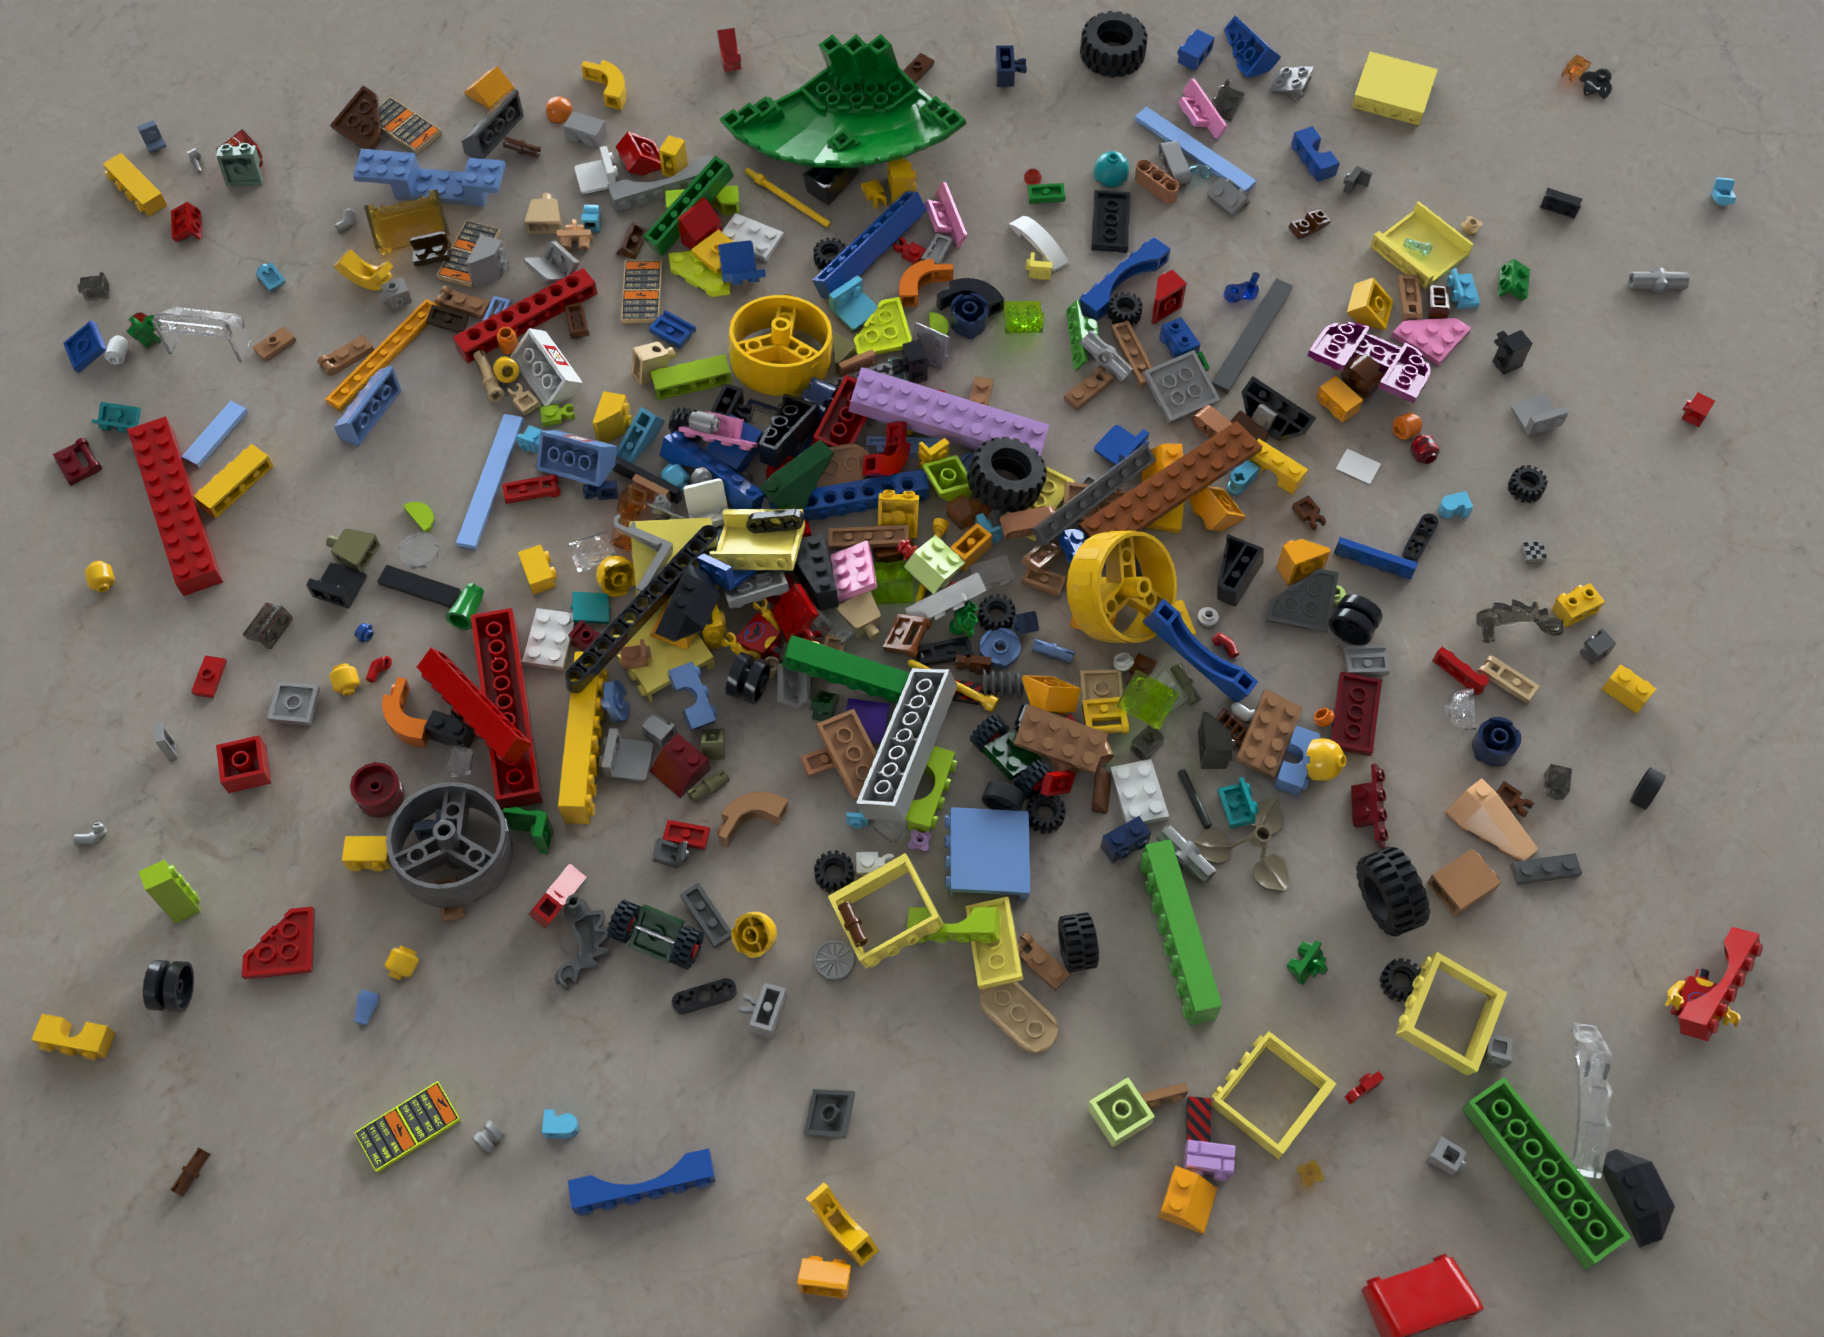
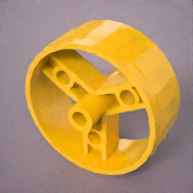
M772 295L752 300L735 313L730 323L728 343L731 369L744 385L762 394L783 396L784 393L789 395L803 393L804 389H809V384L813 377L823 380L830 369L833 345L831 323L819 307L798 297ZM771 328V334L743 340L756 331ZM795 329L815 338L822 345L821 350L817 351L794 338Z
M1110 531L1093 535L1078 548L1071 561L1067 578V599L1070 611L1081 630L1093 639L1107 643H1141L1150 640L1157 634L1142 621L1152 608L1163 599L1173 607L1175 606L1177 577L1174 563L1164 545L1148 533ZM1135 555L1140 564L1143 577H1136ZM1104 563L1106 564L1107 577H1101ZM1125 605H1128L1138 611V614L1133 623L1124 632L1120 633L1113 627L1110 620Z

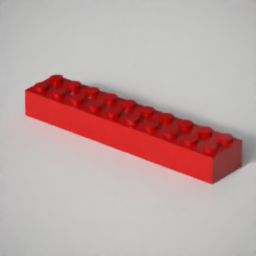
M164 416L128 428L127 431L176 586L181 594L186 596L223 583L199 506L193 497L195 494L184 460L181 457L182 454L174 430L167 417Z
M506 608L471 615L481 691L532 743L517 764L507 761V763L501 761L496 757L497 752L489 748L496 802L501 811L504 808L511 809V807L543 803L518 628L513 609Z

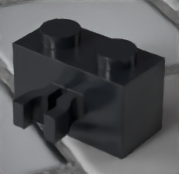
M1504 330L1497 333L1498 338L1494 340V343L1498 346V350L1492 362L1505 375L1522 367L1533 343L1522 330L1511 335H1507Z
M921 339L903 343L902 359L892 360L894 375L904 371L907 381L917 384L927 381L928 356Z
M725 383L710 412L726 416L732 414L747 422L748 416L743 414V412L751 414L752 406L743 405V388Z
M452 709L451 716L433 710L424 726L428 738L467 752L476 736L474 728L463 722L464 717L460 715L457 717V713Z

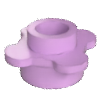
M912 830L910 832L911 841L908 843L909 849L918 852L928 851V842L931 839L930 832L926 831L923 833Z

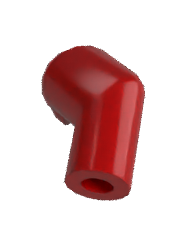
M1216 633L1211 640L1215 646H1220L1221 644L1225 646L1230 658L1239 656L1233 639L1223 633Z
M383 656L372 661L365 679L368 682L375 683L378 674L391 667L392 659L389 656Z

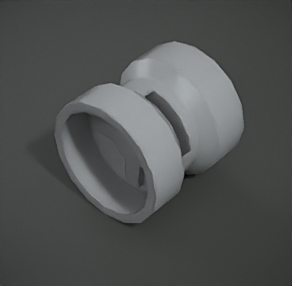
M490 1120L484 1124L482 1133L477 1132L472 1137L488 1154L494 1149L493 1143L501 1141L505 1137L504 1133Z

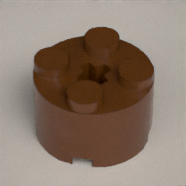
M1359 354L1346 365L1341 372V377L1348 387L1359 397L1365 399L1378 389L1380 381L1385 374L1384 372L1382 374L1379 372L1380 365L1372 357L1366 354L1363 356Z

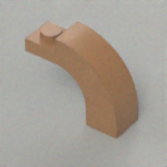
M752 792L736 798L721 813L723 823L717 832L720 844L728 847L739 827L751 819H764L779 826L789 809L788 799L770 792Z

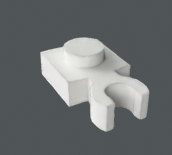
M856 852L857 876H865L885 865L887 861H892L893 855L886 854L878 858V852Z

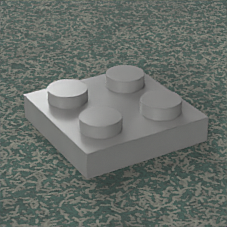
M277 681L267 720L270 723L311 726L321 688L319 685Z

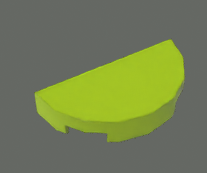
M929 312L930 328L948 336L949 324L947 319L939 313Z
M418 501L403 505L404 510L427 535L432 530L435 519L431 508L425 503Z

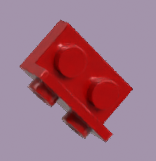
M188 201L171 210V235L174 241L179 242L190 235L198 240L202 238L201 211Z

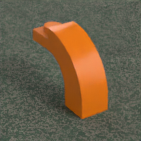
M927 259L909 267L902 275L899 283V297L902 307H918V292L924 285L932 282L952 281L953 264H934V259Z
M397 677L396 684L392 685L391 695H383L382 710L391 731L398 739L412 746L426 748L429 738L424 730V726L427 720L412 718L404 713L410 686L406 678Z

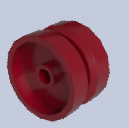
M373 762L365 764L355 772L350 782L353 798L362 812L370 817L382 818L389 816L397 811L403 803L405 795L403 785L393 768L385 763Z

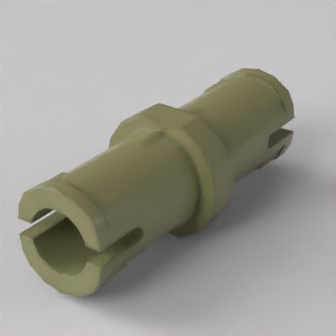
M1179 663L1178 667L1177 665L1172 666L1170 671L1178 682L1177 687L1183 691L1189 704L1193 705V702H1199L1202 698L1193 685V679L1189 678L1182 663Z
M722 769L712 777L704 778L702 783L688 790L687 795L695 803L708 793H714L715 789L729 782L730 778Z

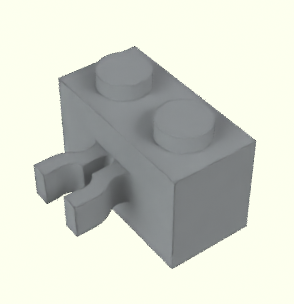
M764 982L758 1000H755L751 995L744 994V1001L750 1002L752 1006H740L739 1012L753 1014L749 1023L752 1034L773 1040L787 1000V993L785 988Z

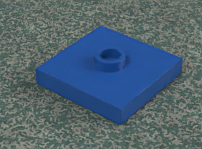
M92 320L63 343L73 369L79 373L107 350L97 324Z

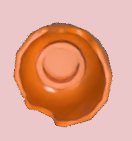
M553 97L546 104L547 118L553 123L566 122L572 113V104L565 97Z

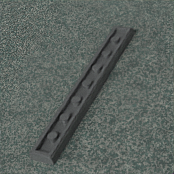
M1277 278L1275 279L1211 382L1214 388L1227 394L1229 393L1292 291L1293 285Z
M1148 444L1140 446L1033 527L1031 530L1041 546L1048 544L1154 463L1156 459Z

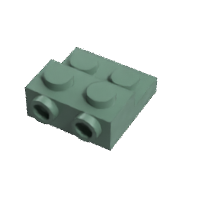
M242 143L239 146L232 147L230 144H223L221 147H218L216 157L226 186L263 184V177L259 167L260 159L256 146Z

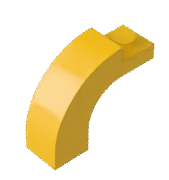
M602 60L600 65L583 61L581 65L583 79L606 85L607 87L603 93L605 106L622 110L627 98L622 72L615 65L605 60Z
M350 249L333 267L351 282L365 289L378 291L382 289L381 285L387 283L392 277L389 271L394 266L388 261L381 266L370 265Z
M825 1183L821 1184L806 1198L821 1224L860 1267L879 1252L871 1237L848 1215L828 1185Z

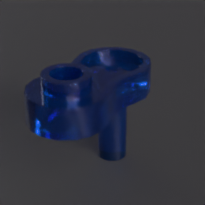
M1253 272L1250 281L1227 285L1223 293L1224 298L1232 303L1255 299L1260 290L1257 285L1260 274Z

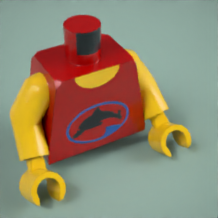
M766 599L761 601L762 607L757 602H753L754 609L760 610L761 614L757 612L737 636L731 632L725 634L730 642L723 639L721 644L724 647L730 646L737 656L741 652L752 655L754 661L758 658L765 660L771 655L779 659L783 649L780 646L782 642L781 629L770 609L766 608Z
M1696 969L1695 977L1687 976L1684 980L1677 981L1667 991L1668 1000L1665 1005H1673L1670 1014L1680 1016L1687 1002L1703 996L1718 985L1709 981L1710 972L1708 970ZM1729 1006L1727 1015L1723 1018V1025L1727 1026L1731 1022L1734 1024V1027H1737L1741 1017L1737 1012L1732 1011Z

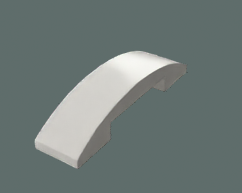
M1022 216L1009 224V227L1019 237L1024 236L1043 256L1042 261L1052 262L1053 272L1068 265V260L1059 245L1037 222L1029 217Z

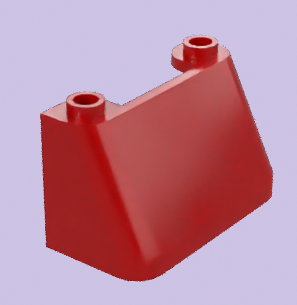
M1442 1254L1433 1258V1263L1381 1280L1380 1276L1366 1281L1367 1286L1361 1290L1381 1337H1412L1413 1335L1454 1321L1457 1322L1461 1319L1466 1320L1475 1317L1484 1310L1480 1299L1453 1257H1447L1446 1254Z

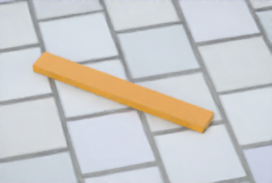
M428 299L419 305L325 399L326 403L342 412L357 397L358 393L365 388L369 379L378 370L387 367L429 325L426 319L432 304L438 305Z

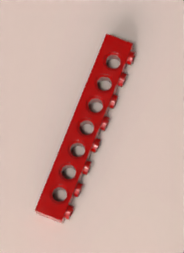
M584 268L575 271L537 293L509 306L505 310L475 324L473 327L458 333L453 337L456 349L464 360L470 363L475 360L473 355L476 351L483 350L487 354L499 347L497 333L500 328L510 327L515 331L516 337L526 333L529 328L533 329L565 312V305L581 303L597 295L595 281Z

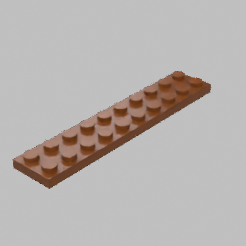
M1236 421L1081 522L1079 528L1088 538L1110 531L1140 532L1261 452L1262 445Z

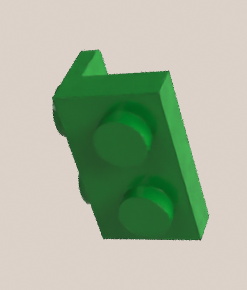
M1516 259L1502 265L1499 275L1498 295L1501 297L1509 292L1519 300H1525L1528 297L1530 269Z

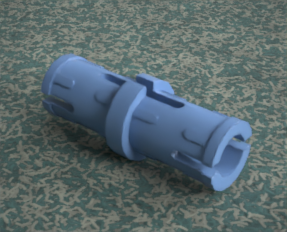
M1035 639L1032 651L1045 654L1050 659L1056 658L1070 664L1075 654V651L1062 648L1057 643L1051 644L1039 639Z

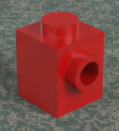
M1697 392L1692 401L1688 400L1682 410L1685 413L1681 419L1700 427L1715 400Z

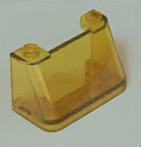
M437 189L428 191L429 196L424 198V195H421V199L386 207L382 204L380 208H374L373 204L364 206L375 248L378 252L389 254L393 252L392 250L411 246L410 238L441 231H444L447 236L450 235Z

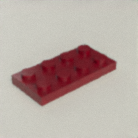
M1340 672L1334 707L1335 717L1332 722L1330 740L1339 744L1343 751L1366 756L1372 755L1382 685L1381 679Z

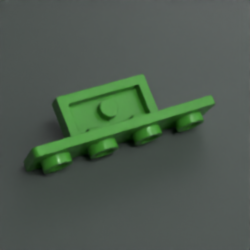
M1076 300L1067 308L1066 316L1074 370L1078 371L1088 361V351L1080 344L1081 340L1090 330L1099 337L1097 320L1082 316L1080 301Z

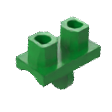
M149 315L144 318L143 323L134 316L128 319L133 324L126 332L148 348L154 341L158 344L163 341L162 338L154 333L160 326L158 317Z
M967 600L964 603L965 606L954 611V619L949 623V630L955 635L965 632L967 637L971 638L974 635V626L978 623V618L974 615L977 611V605Z
M1315 940L1311 944L1302 941L1297 951L1298 955L1304 958L1302 961L1291 958L1288 962V972L1296 976L1298 983L1304 985L1310 975L1316 977L1318 973L1321 975L1327 973L1328 968L1324 964L1327 959L1323 956L1324 953L1320 949L1321 942Z

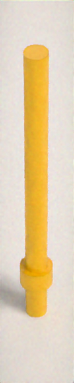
M746 168L744 173L752 178L756 184L766 187L824 227L829 228L831 226L829 220L768 181L764 175Z

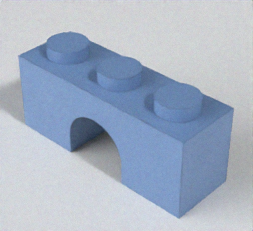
M692 661L669 670L667 675L674 692L686 690L695 697V704L683 711L690 732L713 724L716 721L717 712L714 705L709 704L707 697H710L706 685L702 686L699 679L702 677L699 667L694 666Z
M1295 726L1286 752L1296 756L1299 763L1291 764L1283 761L1274 786L1275 789L1295 796H1299L1301 790H1306L1309 778H1306V763H1310V756H1306L1311 741L1319 739V733Z

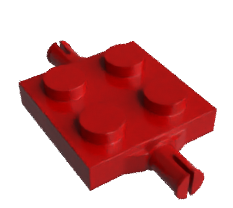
M795 583L788 592L786 591L780 595L779 602L771 609V612L788 641L791 635L799 637L804 634L807 640L813 641L815 636L810 627L819 616V613L801 584Z

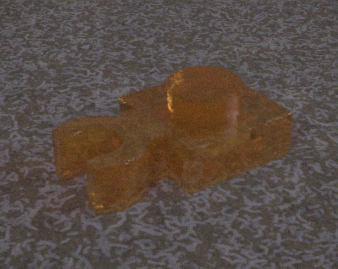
M1576 54L1563 69L1561 77L1570 75L1568 81L1571 82L1574 80L1575 75L1580 77L1590 68L1591 62Z

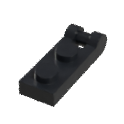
M966 636L919 645L916 661L928 667L956 661V655H964L971 658V655H974L970 638ZM930 653L931 656L925 657V654Z

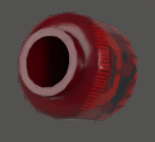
M1418 435L1410 445V450L1415 460L1423 464L1434 462L1440 451L1435 439L1430 435Z

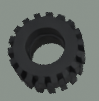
M1084 912L1060 916L1058 921V937L1066 969L1069 972L1097 968L1099 962L1098 940L1094 922L1089 913Z

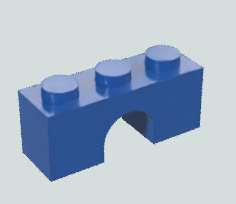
M1311 126L1294 132L1291 147L1299 155L1301 162L1309 169L1310 174L1319 182L1336 176L1340 163L1331 151L1325 153L1317 152L1322 138L1315 128Z

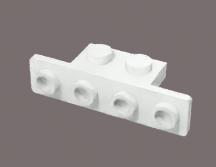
M975 573L907 607L905 610L908 615L928 619L934 617L937 620L947 615L945 611L951 608L955 611L965 606L963 602L985 592L986 587L979 573Z

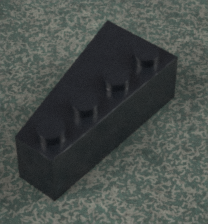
M823 534L803 537L793 572L799 577L800 583L806 588L809 597L818 611L839 607L837 588Z

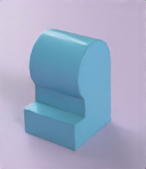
M584 205L581 222L585 229H590L591 232L600 233V205ZM588 223H595V226H594V227H589V226H587V224H588Z
M1464 491L1445 496L1438 508V513L1446 519H1450L1457 514H1460L1461 518L1469 517L1473 505L1467 492Z
M544 1109L542 1134L545 1138L565 1139L573 1138L578 1134L580 1127L574 1115L565 1113L557 1116L554 1110Z

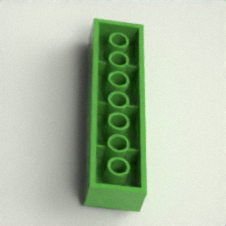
M1170 839L1145 844L1144 851L1141 853L1139 870L1141 874L1145 875V890L1152 898L1151 910L1153 915H1157L1158 918L1157 930L1159 935H1163L1164 938L1163 950L1166 956L1169 955L1171 962L1169 963V970L1171 976H1175L1177 982L1175 985L1177 997L1181 998L1183 1006H1181L1183 1017L1188 1019L1189 1026L1215 1021L1221 1010L1222 1003L1172 841Z
M1505 1077L1468 1101L1462 1108V1111L1585 1269L1596 1264L1631 1238Z

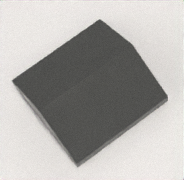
M813 1089L804 1135L831 1141L846 1138L855 1092Z

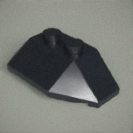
M1254 376L1251 377L1241 392L1246 415L1250 418L1253 417L1260 404L1265 405L1278 414L1267 431L1269 435L1278 441L1305 435L1316 420V417Z
M690 564L688 565L666 607L655 634L672 642H677L680 639L704 630L720 597V593L707 572Z
M1618 1149L1595 1156L1594 1158L1639 1248L1662 1240L1675 1205L1653 1162Z

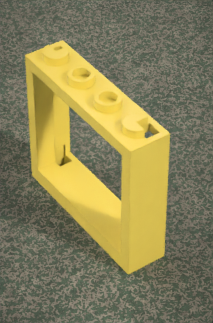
M906 853L828 896L859 961L865 969L878 965L881 960L898 954L904 947L916 944L922 937L936 933L940 927L944 926ZM909 872L931 917L865 953L862 946L856 947L849 931H846L844 927L845 922L838 910V906L847 901L853 904Z
M1435 952L1426 956L1424 962L1420 964L1421 972L1412 984L1414 989L1405 1001L1406 1009L1404 1014L1398 1019L1399 1027L1395 1035L1467 1076L1478 1072L1507 992L1444 955ZM1437 969L1444 971L1487 996L1465 1056L1414 1028Z
M1268 1031L1264 1037L1260 1035L1252 1044L1255 1049L1251 1054L1246 1052L1239 1061L1241 1064L1239 1069L1236 1071L1233 1068L1227 1075L1225 1080L1228 1083L1224 1088L1219 1086L1211 1096L1214 1098L1211 1106L1279 1160L1337 1083ZM1266 1047L1320 1089L1278 1144L1224 1102Z

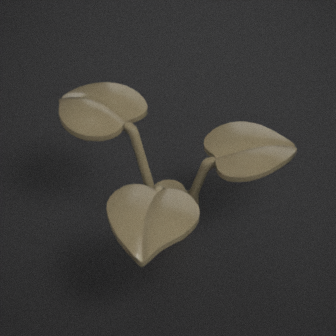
M1278 797L1267 798L1257 802L1259 814H1256L1255 823L1250 824L1256 827V829L1247 837L1228 844L1229 839L1224 831L1218 828H1210L1203 831L1193 841L1200 849L1201 855L1208 862L1215 864L1223 863L1229 859V849L1250 841L1253 846L1262 848L1260 856L1262 861H1258L1253 867L1255 881L1266 889L1281 892L1287 889L1288 871L1284 861L1276 854H1271L1265 858V852L1268 848L1266 843L1271 839L1272 834L1280 831L1283 826V815Z

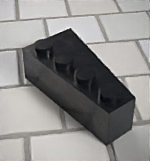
M784 393L775 416H772L770 420V426L766 428L759 442L760 462L778 468L819 424L818 405Z

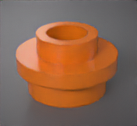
M1321 708L1314 714V723L1318 727H1327L1333 722L1335 715L1332 710Z

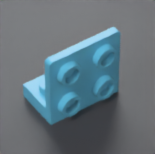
M858 275L829 294V309L852 331L864 325L870 315H873L877 309V305L863 293L862 279Z

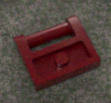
M79 438L74 444L52 454L70 486L102 470L100 462L96 461L90 451L86 438ZM81 451L89 464L86 468L83 467L76 455Z

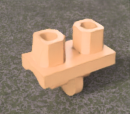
M577 219L572 220V225H566V230H557L560 244L565 250L572 249V242H578V247L581 250H589L590 241H593V235L590 229H585L584 225H578Z

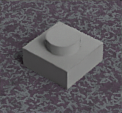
M1260 404L1251 419L1268 431L1278 414L1265 405Z

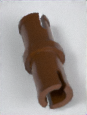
M507 136L504 138L507 141L503 142L504 148L518 151V154L522 155L528 154L536 158L540 156L537 153H541L540 146L526 143L525 140L519 141Z
M847 901L840 904L838 910L845 922L844 927L846 931H849L854 941V945L856 947L868 943V938L862 929V921L856 916L851 902Z
M198 1147L187 1166L184 1165L181 1170L183 1172L170 1190L184 1197L194 1179H198L200 1176L199 1172L211 1154Z

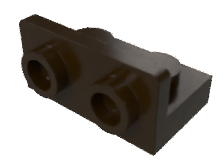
M444 231L413 237L409 240L413 247L412 262L415 267L447 261L451 258V242Z

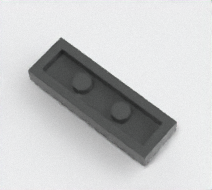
M1576 853L1514 861L1510 865L1516 885L1580 877L1582 874Z
M699 883L680 893V898L715 949L732 939L731 929Z

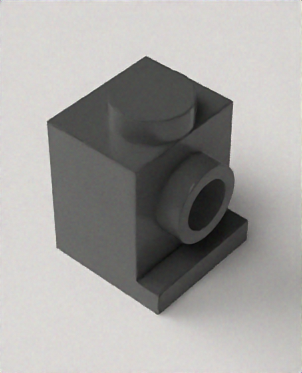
M1602 628L1595 637L1591 636L1584 642L1585 646L1580 650V654L1592 665L1610 654L1616 642Z

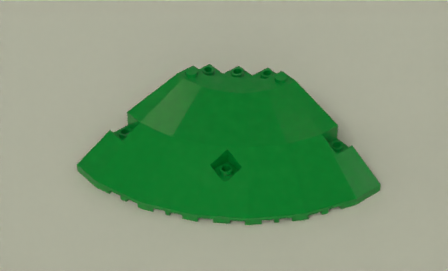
M832 34L819 44L827 68L799 89L775 101L771 97L767 98L765 96L754 105L749 102L737 112L733 108L720 118L723 126L736 140L772 159L818 168H857L900 160L946 140L967 124L966 119L955 108L952 109L937 96L931 98L898 66L891 43L882 34L868 44L857 34L842 44Z

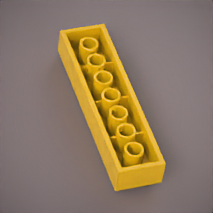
M575 652L574 662L583 652ZM586 664L585 666L590 667L593 664ZM606 666L580 693L570 692L558 808L564 824H590L591 816H595L593 797L597 796V784L594 783L595 777L599 776V765L596 763L597 758H600L601 745H598L599 739L603 737V727L600 726V723L605 718V710L601 706V698L604 697L603 683L607 682L609 678ZM578 678L572 679V681H574V682L580 680V679H578Z

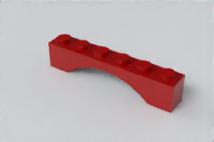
M1735 927L1730 929L1723 941L1725 958L1728 963L1726 973L1719 984L1711 991L1687 1002L1679 1016L1680 1034L1704 1041H1709L1712 1034H1716L1721 1018H1725L1730 1002L1735 1001L1738 988L1743 987L1748 971H1752L1754 960L1757 956L1760 957L1763 944L1760 943L1759 933Z

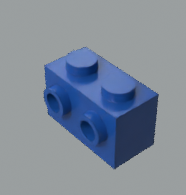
M1196 29L1193 34L1188 36L1185 44L1179 47L1177 63L1196 71L1213 50L1215 37Z
M1182 317L1162 325L1159 337L1161 342L1169 349L1172 358L1179 357L1193 350L1199 353L1201 344Z

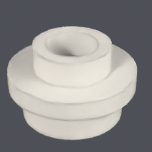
M1211 607L1202 608L1198 613V620L1205 627L1215 625L1219 618L1217 611Z
M1119 653L1114 657L1113 666L1117 670H1129L1134 664V660L1129 653Z

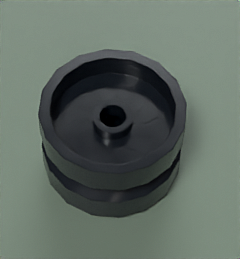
M1349 594L1341 598L1337 605V610L1329 620V627L1338 638L1349 644L1367 645L1380 625L1383 614L1381 609L1368 598Z
M744 652L739 653L728 675L726 695L737 699L743 695L744 701L756 705L766 689L771 671V662L761 658L754 661L752 655Z
M153 960L149 964L143 981V1001L148 1010L162 1011L166 1008L168 1011L183 1012L187 1009L194 990V971L190 962L174 961L171 964L168 960Z

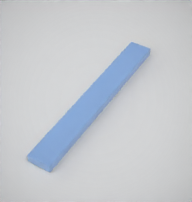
M1145 107L1135 116L1136 122L1164 141L1171 142L1177 140L1183 154L1220 178L1221 176L1225 180L1229 178L1235 183L1237 190L1241 188L1247 193L1256 185L1255 179L1150 108Z
M509 414L503 415L457 538V546L477 550L516 444V437L523 425V417Z

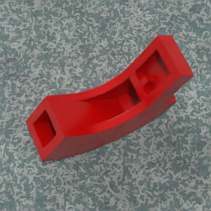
M735 28L717 30L724 72L742 70Z
M906 422L887 423L884 452L882 454L864 455L863 475L868 477L888 476L896 474L904 467L911 448V444L906 442Z

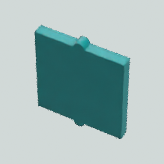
M572 591V604L570 608L572 609L573 622H580L582 620L585 623L609 624V611L611 607L609 606L606 593Z

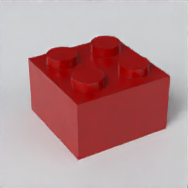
M260 735L216 745L220 783L228 794L271 784L267 746Z

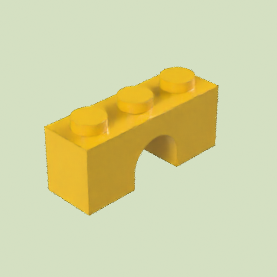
M1258 439L1257 441L1262 445V451L1250 458L1249 461L1261 467L1260 475L1265 469L1272 471L1278 478L1277 485L1294 495L1304 483L1308 469Z
M47 1014L41 1015L31 1039L38 1045V1049L45 1052H52L53 1049L59 1050L61 1054L67 1056L81 1054L83 1058L88 1060H96V1058L106 1059L115 1036V1032L106 1025L85 1022L82 1031L77 1036L69 1037L72 1024L65 1018Z

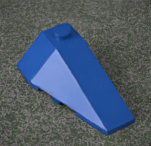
M1236 15L1224 28L1228 42L1233 49V56L1237 60V67L1246 77L1251 78L1271 71L1281 58L1269 44Z

